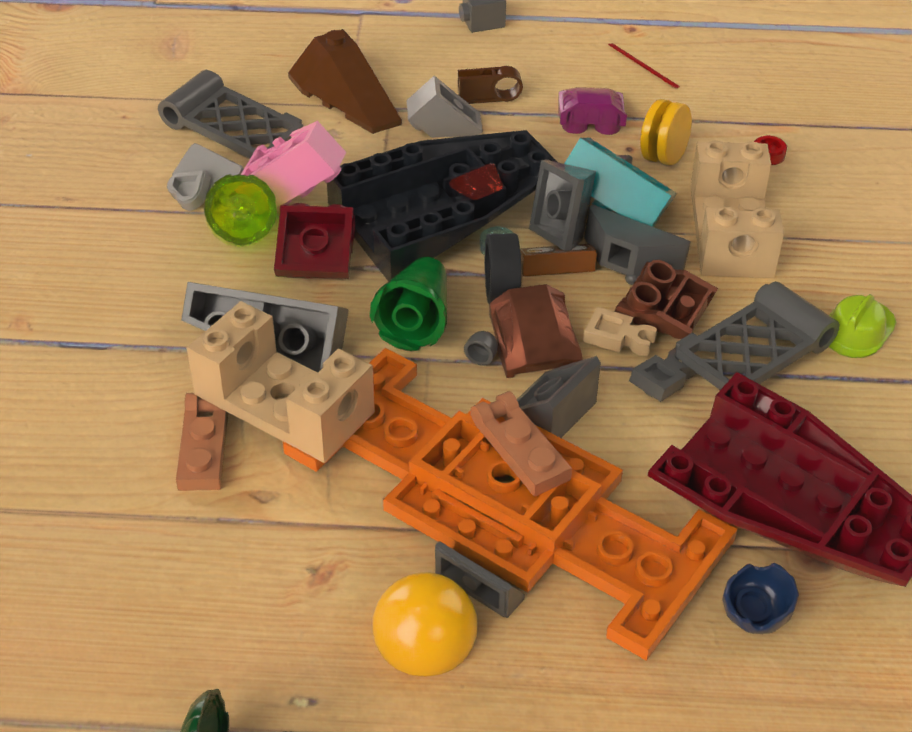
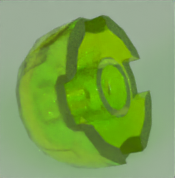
M225 175L216 181L206 194L203 211L206 225L216 239L228 246L242 248L255 245L266 238L275 225L277 214L275 195L267 183L254 175Z

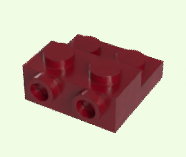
M305 203L281 205L274 262L275 276L349 279L355 232L353 207H345L340 204H332L327 207L309 206Z

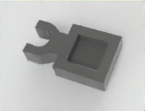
M674 348L669 351L665 360L655 355L633 368L629 382L661 402L683 388L686 379L693 377L696 372L675 357L677 349Z

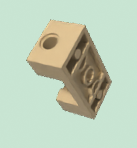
M717 140L710 142L697 141L690 188L701 276L775 277L784 230L780 209H768L765 204V194L771 169L768 144L757 142L730 143Z
M242 301L237 303L186 347L194 395L323 463L375 412L373 365L338 348L323 363V369L316 372L276 352L273 316ZM279 395H289L287 398L274 399Z

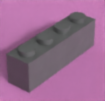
M187 282L181 320L204 331L210 328L237 303L242 301L273 316L276 352L316 372L323 369V363L338 348L341 350L343 348L349 312L347 308Z

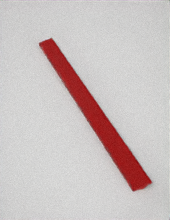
M608 44L674 88L680 87L615 44Z

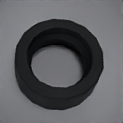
M515 233L486 235L484 264L486 296L489 305L508 289L521 288V252L518 235Z

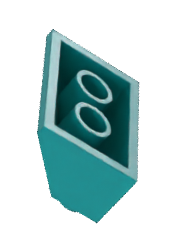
M580 138L564 163L596 171L591 195L594 198L593 205L609 211L613 210L622 216L652 227L655 226L677 195L672 189L591 138Z

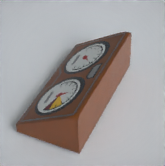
M578 244L568 251H564L558 246L520 248L523 276L593 272L596 268L597 253L596 249L590 244Z

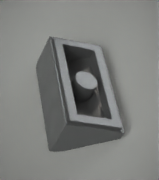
M440 541L435 545V573L450 578L459 584L469 596L496 613L508 618L524 600L525 594Z

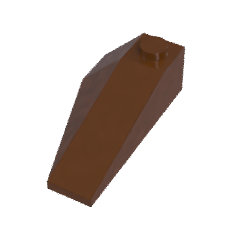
M344 29L331 30L324 35L314 37L288 72V78L302 94L309 98L313 95L320 98L322 105L328 109L335 107L343 111L347 120L372 134L402 125L401 117L360 48Z

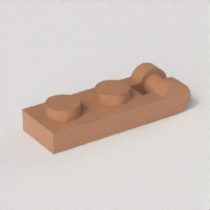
M511 391L496 396V401L490 404L481 402L471 407V416L477 428L534 497L571 480V466L522 411L515 395ZM503 417L506 421L499 424L496 419Z
M194 393L185 394V413L176 474L178 491L221 490L228 412L194 395ZM200 413H213V417H200Z

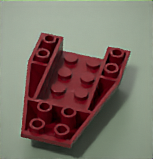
M738 372L716 394L710 418L681 450L671 445L648 470V477L722 521L838 569L889 584L906 587L912 578V495L810 411Z

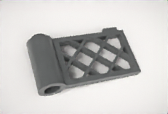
M207 69L202 70L158 104L159 115L162 121L170 128L179 130L185 126L249 159L256 150L251 145L269 143L267 149L274 147L272 144L274 139L281 137L286 142L292 138L290 134L293 131L303 127L301 119L287 112L281 114L225 87L222 78ZM225 100H228L237 105L219 107V105ZM244 115H258L263 117V119L245 120ZM239 116L240 120L222 122L221 117ZM216 117L217 122L203 123L199 121L202 118ZM283 127L288 130L287 132L279 133L271 132V128ZM266 129V134L248 135L247 130ZM225 131H243V135L229 136L224 133Z
M775 281L763 285L757 291L754 302L700 335L697 336L691 333L676 342L675 348L677 351L675 357L719 390L729 381L723 375V372L742 373L745 377L761 384L812 351L815 354H819L827 349L837 336L840 324L780 282ZM755 316L764 322L767 327L747 325V321ZM723 335L741 336V343L721 341L720 337ZM748 337L768 338L769 345L748 344ZM776 339L789 340L796 346H776ZM697 351L715 352V359L700 358L694 353ZM721 353L743 355V362L722 360ZM750 355L770 357L771 362L768 364L750 363Z

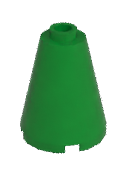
M431 257L417 259L376 292L371 302L370 319L372 323L373 321L380 330L378 334L385 342L398 349L417 351L420 347L429 344L432 346L437 343L447 325V272L443 264L437 259Z

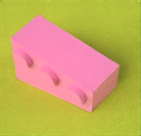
M318 121L293 131L290 134L292 138L286 142L281 137L274 139L272 142L274 147L267 149L263 144L258 146L238 178L234 188L262 217L273 210L279 212L281 205H289L292 199L298 195L301 198L307 196L318 183L322 181L328 183L340 173V164L346 151Z

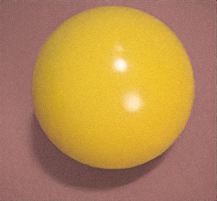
M430 572L410 574L394 582L379 599L373 616L374 640L382 657L395 669L414 676L440 675L456 668L471 652L477 635L476 611L465 590L450 578Z

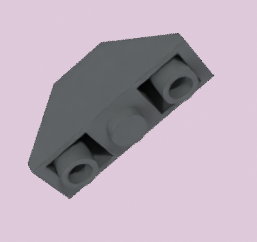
M592 204L589 207L584 239L587 244L596 249V259L599 265L624 275L631 274L640 276L646 262L653 260L665 261L676 270L685 269L691 241Z

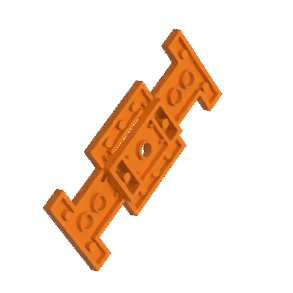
M384 348L369 362V364L373 365L375 412L326 462L344 447L402 479L383 499L385 512L434 540L444 543L469 560L529 593L549 567L554 564L623 602L625 605L607 627L606 638L647 661L735 541L738 529L698 509L678 536L665 531L607 500L622 481V469L537 425L535 426L571 466L572 475L570 481L534 497L477 428L472 419L471 411L467 414L458 411L451 418L401 392L417 376V364ZM482 398L477 404L481 402H486L487 404H490L492 402ZM503 417L496 419L499 424L506 421ZM283 442L284 454L315 472L325 464ZM509 475L515 480L509 483H501L494 478Z

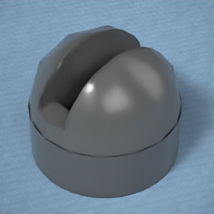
M488 331L475 332L464 345L466 357L477 365H488L498 350L497 339Z

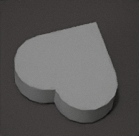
M206 170L176 173L169 179L167 189L183 209L188 211L195 210L205 201L211 177Z

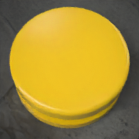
M658 99L651 105L645 116L640 136V149L644 159L652 162L659 160L662 164L670 166L675 165L681 159L688 145L692 127V115L688 105L679 102L674 103L665 99Z

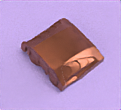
M647 261L640 276L635 280L633 287H630L626 297L618 303L614 312L633 317V323L651 325L657 329V332L670 335L676 339H683L691 334L718 288L686 270L674 269L665 261Z
M547 284L508 289L490 303L489 315L495 338L498 341L497 351L506 378H513L514 374L555 369L583 360L581 348L569 320L565 304V294Z

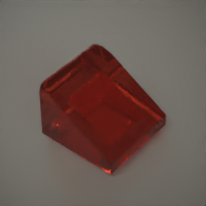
M491 163L456 177L449 182L451 188L474 200H478L503 188L496 167Z

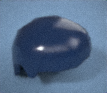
M772 563L766 567H757L747 564L737 574H734L727 580L722 601L728 618L742 630L752 634H769L778 630L791 619L799 592L794 577L781 565Z

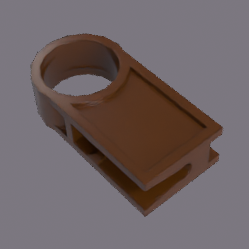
M512 66L458 70V95L468 104L508 102L518 98L522 93L523 84L520 73ZM508 77L517 80L514 87L507 90H500L495 87L497 82L503 78Z

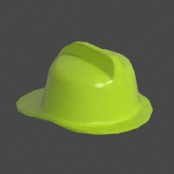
M871 294L868 296L852 295L844 298L829 315L840 324L837 336L829 348L840 355L850 358H864L875 354L894 331L896 325L894 314L886 306L874 300V296Z

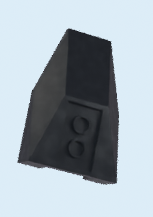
M527 130L423 140L408 143L383 153H377L355 162L342 164L340 166V173L327 183L328 205L340 204L345 207H353L355 216L354 238L389 282L417 259L422 257L435 258L533 193L537 186L541 160L557 161Z

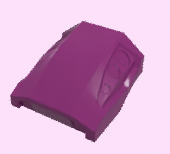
M575 87L559 91L560 124L566 132L580 134L588 129V124H595V129L599 133L612 135L618 133L621 126L626 127L627 113L624 110L623 93L609 88Z

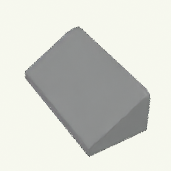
M194 143L172 173L173 176L180 172L206 170L211 177L206 196L224 204L239 193L234 188V185L244 168Z

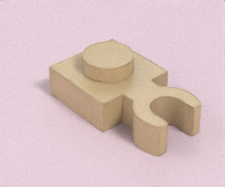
M597 307L584 330L583 342L619 353L622 347L626 346L630 347L631 351L637 355L648 356L650 345L656 340L657 329L645 324L634 326L633 317Z

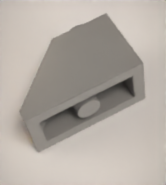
M435 76L407 99L408 120L410 124L418 131L423 130L432 138L480 135L483 132L480 112Z

